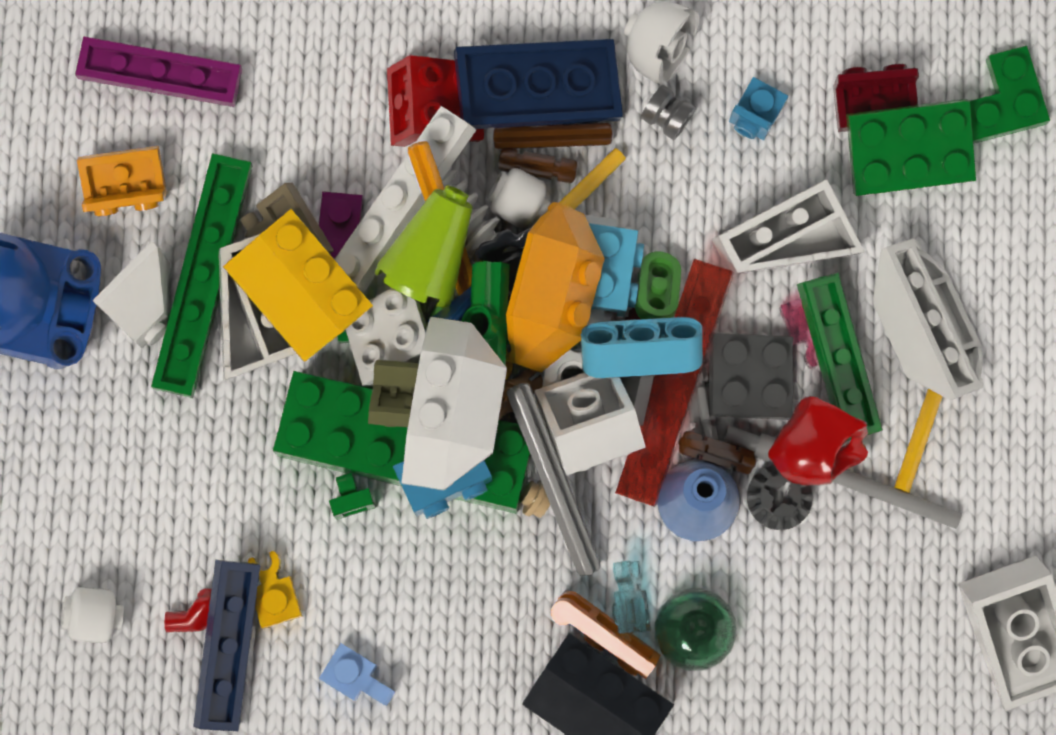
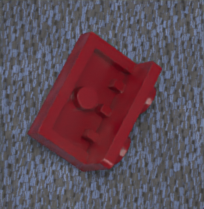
M892 64L883 67V71L867 72V69L864 67H853L837 75L833 84L838 132L848 131L846 114L918 105L916 81L919 78L918 68L907 69L906 64Z

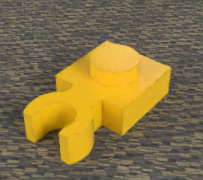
M275 551L269 552L272 560L271 567L268 570H260L259 572L261 585L257 587L255 609L262 629L303 617L291 577L288 576L281 579L278 577L281 569V560ZM254 557L248 559V563L257 564Z

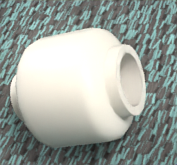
M513 168L508 173L501 171L487 196V199L491 201V212L519 228H525L532 220L537 222L546 213L550 205V201L545 199L546 184L518 168Z
M77 587L71 596L64 597L61 629L67 630L69 638L73 641L106 643L110 640L113 630H121L124 606L116 605V597L109 589Z

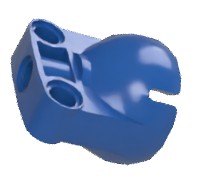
M0 233V354L46 364L53 369H64L77 363L83 357L96 309V304L92 300L99 294L101 263L93 252L84 249L74 251ZM72 260L82 262L87 270L85 280H79L72 275L70 271ZM56 339H62L69 344L71 354L67 360H63L55 354L54 343Z

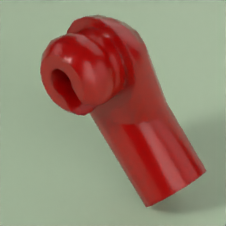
M212 588L200 590L197 594V599L188 611L165 612L164 624L166 633L200 632L206 629Z

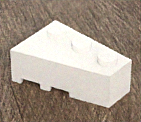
M827 179L711 239L729 275L853 256L865 252Z
M260 234L222 247L219 250L223 381L296 354L223 268L227 262Z

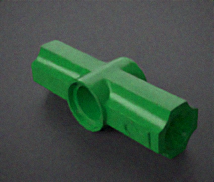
M488 261L475 262V264H472L471 307L464 313L462 322L472 323L506 366V346L509 344L506 312L508 309L510 264Z

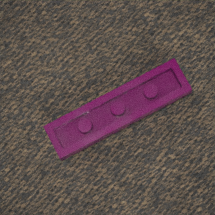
M83 36L75 75L80 80L235 107L243 69L239 64Z

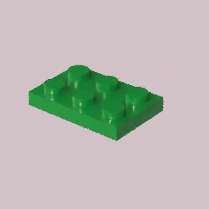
M961 99L846 114L852 185L855 196L976 181L970 100Z

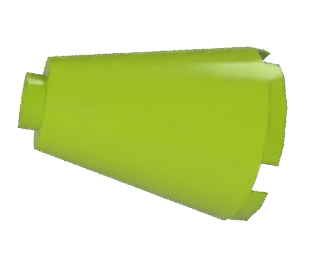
M446 185L444 190L435 189L380 259L374 272L376 276L385 273L386 276L383 282L386 285L414 300L426 303L430 296L439 299L436 307H449L455 294L473 206L467 202L468 194L449 185Z

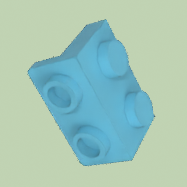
M589 223L605 258L591 309L617 312L616 316L625 317L627 307L635 308L638 283H631L633 267L641 268L644 244L637 243L638 230Z

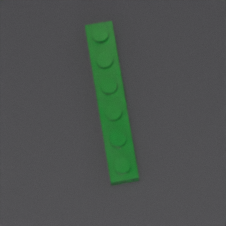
M214 153L211 155L151 385L154 390L189 398L194 397L220 296L219 250L234 242L253 168L252 163L249 161Z

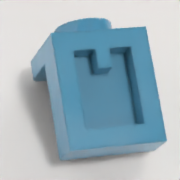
M753 77L739 103L735 105L729 122L734 124V129L744 137L749 139L758 137L765 140L785 105L788 95Z

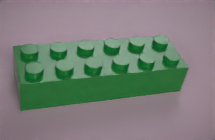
M293 371L273 452L280 458L347 474L352 473V475L401 486L393 466L404 461L408 427L368 424L369 406L373 389ZM503 420L498 421L493 454L484 460L492 476V482L485 484L488 491L467 501L464 500L463 496L456 498V500L517 514L531 457L519 424Z

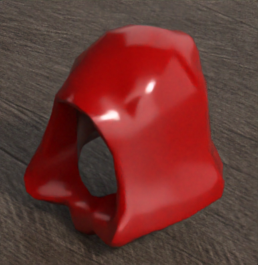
M805 397L797 404L791 419L778 434L774 444L768 451V457L782 477L791 483L806 486L831 484L838 475L848 468L863 462L868 456L867 448L862 442L868 434L867 422L851 416L840 408L817 397ZM851 437V441L842 447L845 441Z

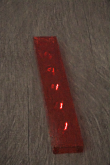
M697 259L693 260L674 317H690L701 323L703 327V362L700 368L693 372L654 376L643 426H640L646 448L632 452L627 456L615 492L616 494L656 507L662 484L667 475L734 276L732 270Z

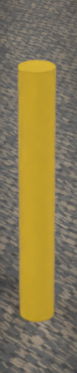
M614 148L559 203L575 210L626 160L624 154L617 148Z
M927 389L894 488L910 493L943 397L930 389Z

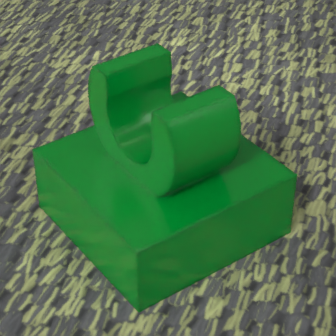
M352 473L336 477L341 497L329 500L333 516L336 520L376 508L370 489L366 488L358 491Z

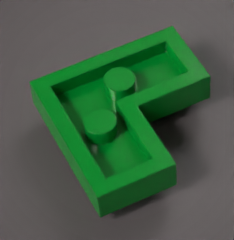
M1023 46L988 55L986 63L996 94L970 101L973 144L1047 125L1050 122V118L1028 47Z

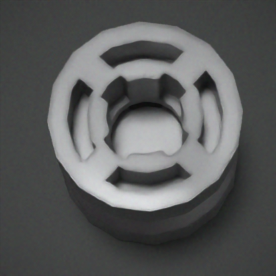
M661 85L646 105L640 118L650 125L657 124L662 127L663 133L674 141L690 121L696 106L687 100H678L674 97L671 89Z

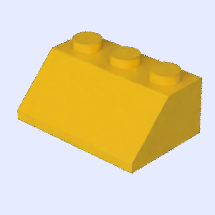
M292 209L287 211L223 266L303 362L307 361L373 306Z

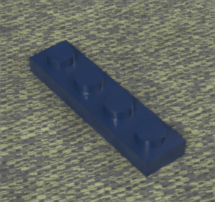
M215 559L193 724L195 728L239 731L260 572L259 564Z

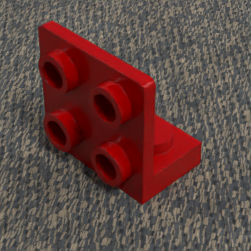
M409 55L387 68L391 146L406 147L416 142L440 106L461 118L455 60ZM476 129L469 142L482 141L484 139V129Z

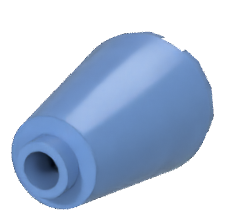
M699 459L682 462L665 475L659 486L657 505L660 516L669 530L686 540L693 542L707 541L720 536L733 524L739 510V492L734 479L723 467ZM697 489L704 490L709 497H701L697 493Z

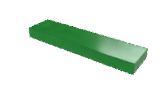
M839 273L798 283V292L830 404L851 416L867 422V435L883 431Z

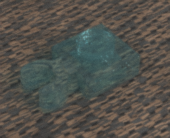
M628 560L613 563L614 577L619 591L614 592L615 602L612 606V616L615 624L618 626L619 634L651 632L646 590H641L640 584L642 579L640 561L631 562Z

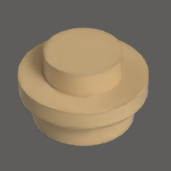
M540 479L537 483L530 481L520 497V503L524 504L522 513L528 517L533 514L541 518L550 507Z

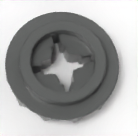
M775 465L764 467L752 478L747 489V504L752 516L763 526L774 530H787L797 526L808 516L814 496L810 485L806 486L789 482L787 497L796 506L782 503L779 507L775 508L774 512H771L774 497L764 487L779 490L786 482H789L782 477Z

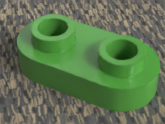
M655 251L647 254L642 260L641 268L638 272V292L635 304V311L640 319L673 318L679 303L681 265L671 254Z

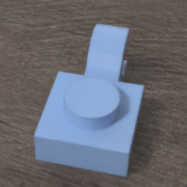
M340 643L319 677L320 680L353 701H356L363 691L387 706L395 694L394 690L371 677L377 668L376 664Z

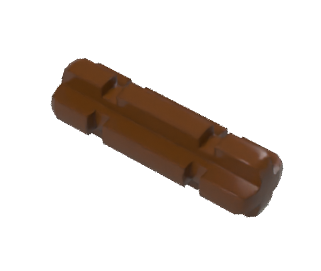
M502 148L498 160V169L500 171L509 172L513 168H518L537 178L551 180L552 177H558L557 181L565 183L574 182L578 165L577 161L562 158L561 161L555 160L556 156L528 151L519 154L517 149Z
M685 431L682 438L679 439V452L682 455L696 458L699 455L698 459L726 469H731V466H733V471L745 475L750 474L756 465L754 452L739 447L737 451V446L707 436L703 440L701 434L692 431Z

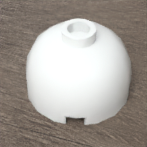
M657 1L644 8L639 15L634 13L626 24L624 35L628 36L627 53L636 71L658 84H663V80L666 82L670 81L688 55L690 48L685 46L688 33L693 36L696 35L699 24L698 12L675 2Z

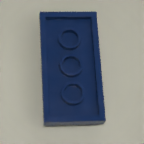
M614 39L456 47L454 50L460 117L475 129L620 121L623 117Z

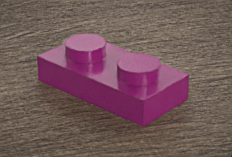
M322 191L319 227L334 250L330 254L333 259L336 258L361 222L363 195Z

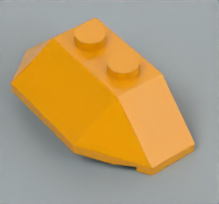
M552 202L548 207V211L538 219L527 234L506 312L507 335L511 347L509 362L537 372H543L581 341V331L587 326L590 319L591 308L605 259L584 213L559 202Z

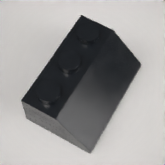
M568 633L522 703L523 706L565 735H655L674 706L669 700L570 633Z

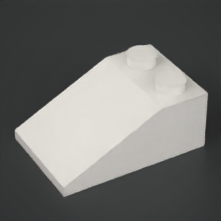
M1033 556L959 583L958 586L970 624L1004 710L1008 711L1055 694L1056 586L1051 572L1037 556Z

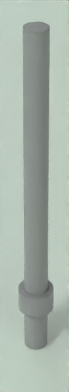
M729 425L724 437V441L754 452L755 457L768 462L770 460L768 451L776 438L764 433L757 436ZM849 470L844 471L832 481L955 529L961 520L962 513Z

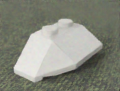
M914 238L881 249L872 303L906 377L949 400L982 389V345L949 274L931 255L921 250V245Z
M430 317L420 354L406 435L402 484L444 491L493 454L507 367L472 323Z

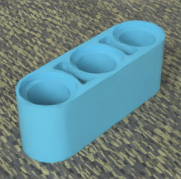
M690 317L591 323L581 331L583 371L588 376L594 378L693 372L699 369L703 362V327L699 321Z

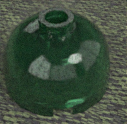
M687 588L671 595L659 608L654 621V640L661 654L673 666L686 671H705L720 664L731 653L737 638L736 618L730 605L718 594L703 588ZM698 620L702 621L701 626H699ZM693 622L695 628L691 632L690 624ZM698 630L705 631V633L701 634L700 636L695 635L698 632Z

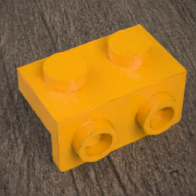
M159 146L81 156L77 159L84 197L82 202L83 212L94 211L95 216H107L119 212L118 207L134 205V209L137 211L149 210L158 207V202L164 201L167 188Z

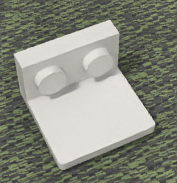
M393 288L369 300L373 306L345 329L362 386L373 389L374 364L376 360L419 363L421 349L427 330L420 303Z

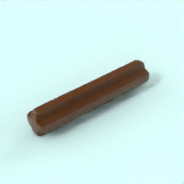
M609 123L494 128L493 141L496 149L609 145L612 143V126Z

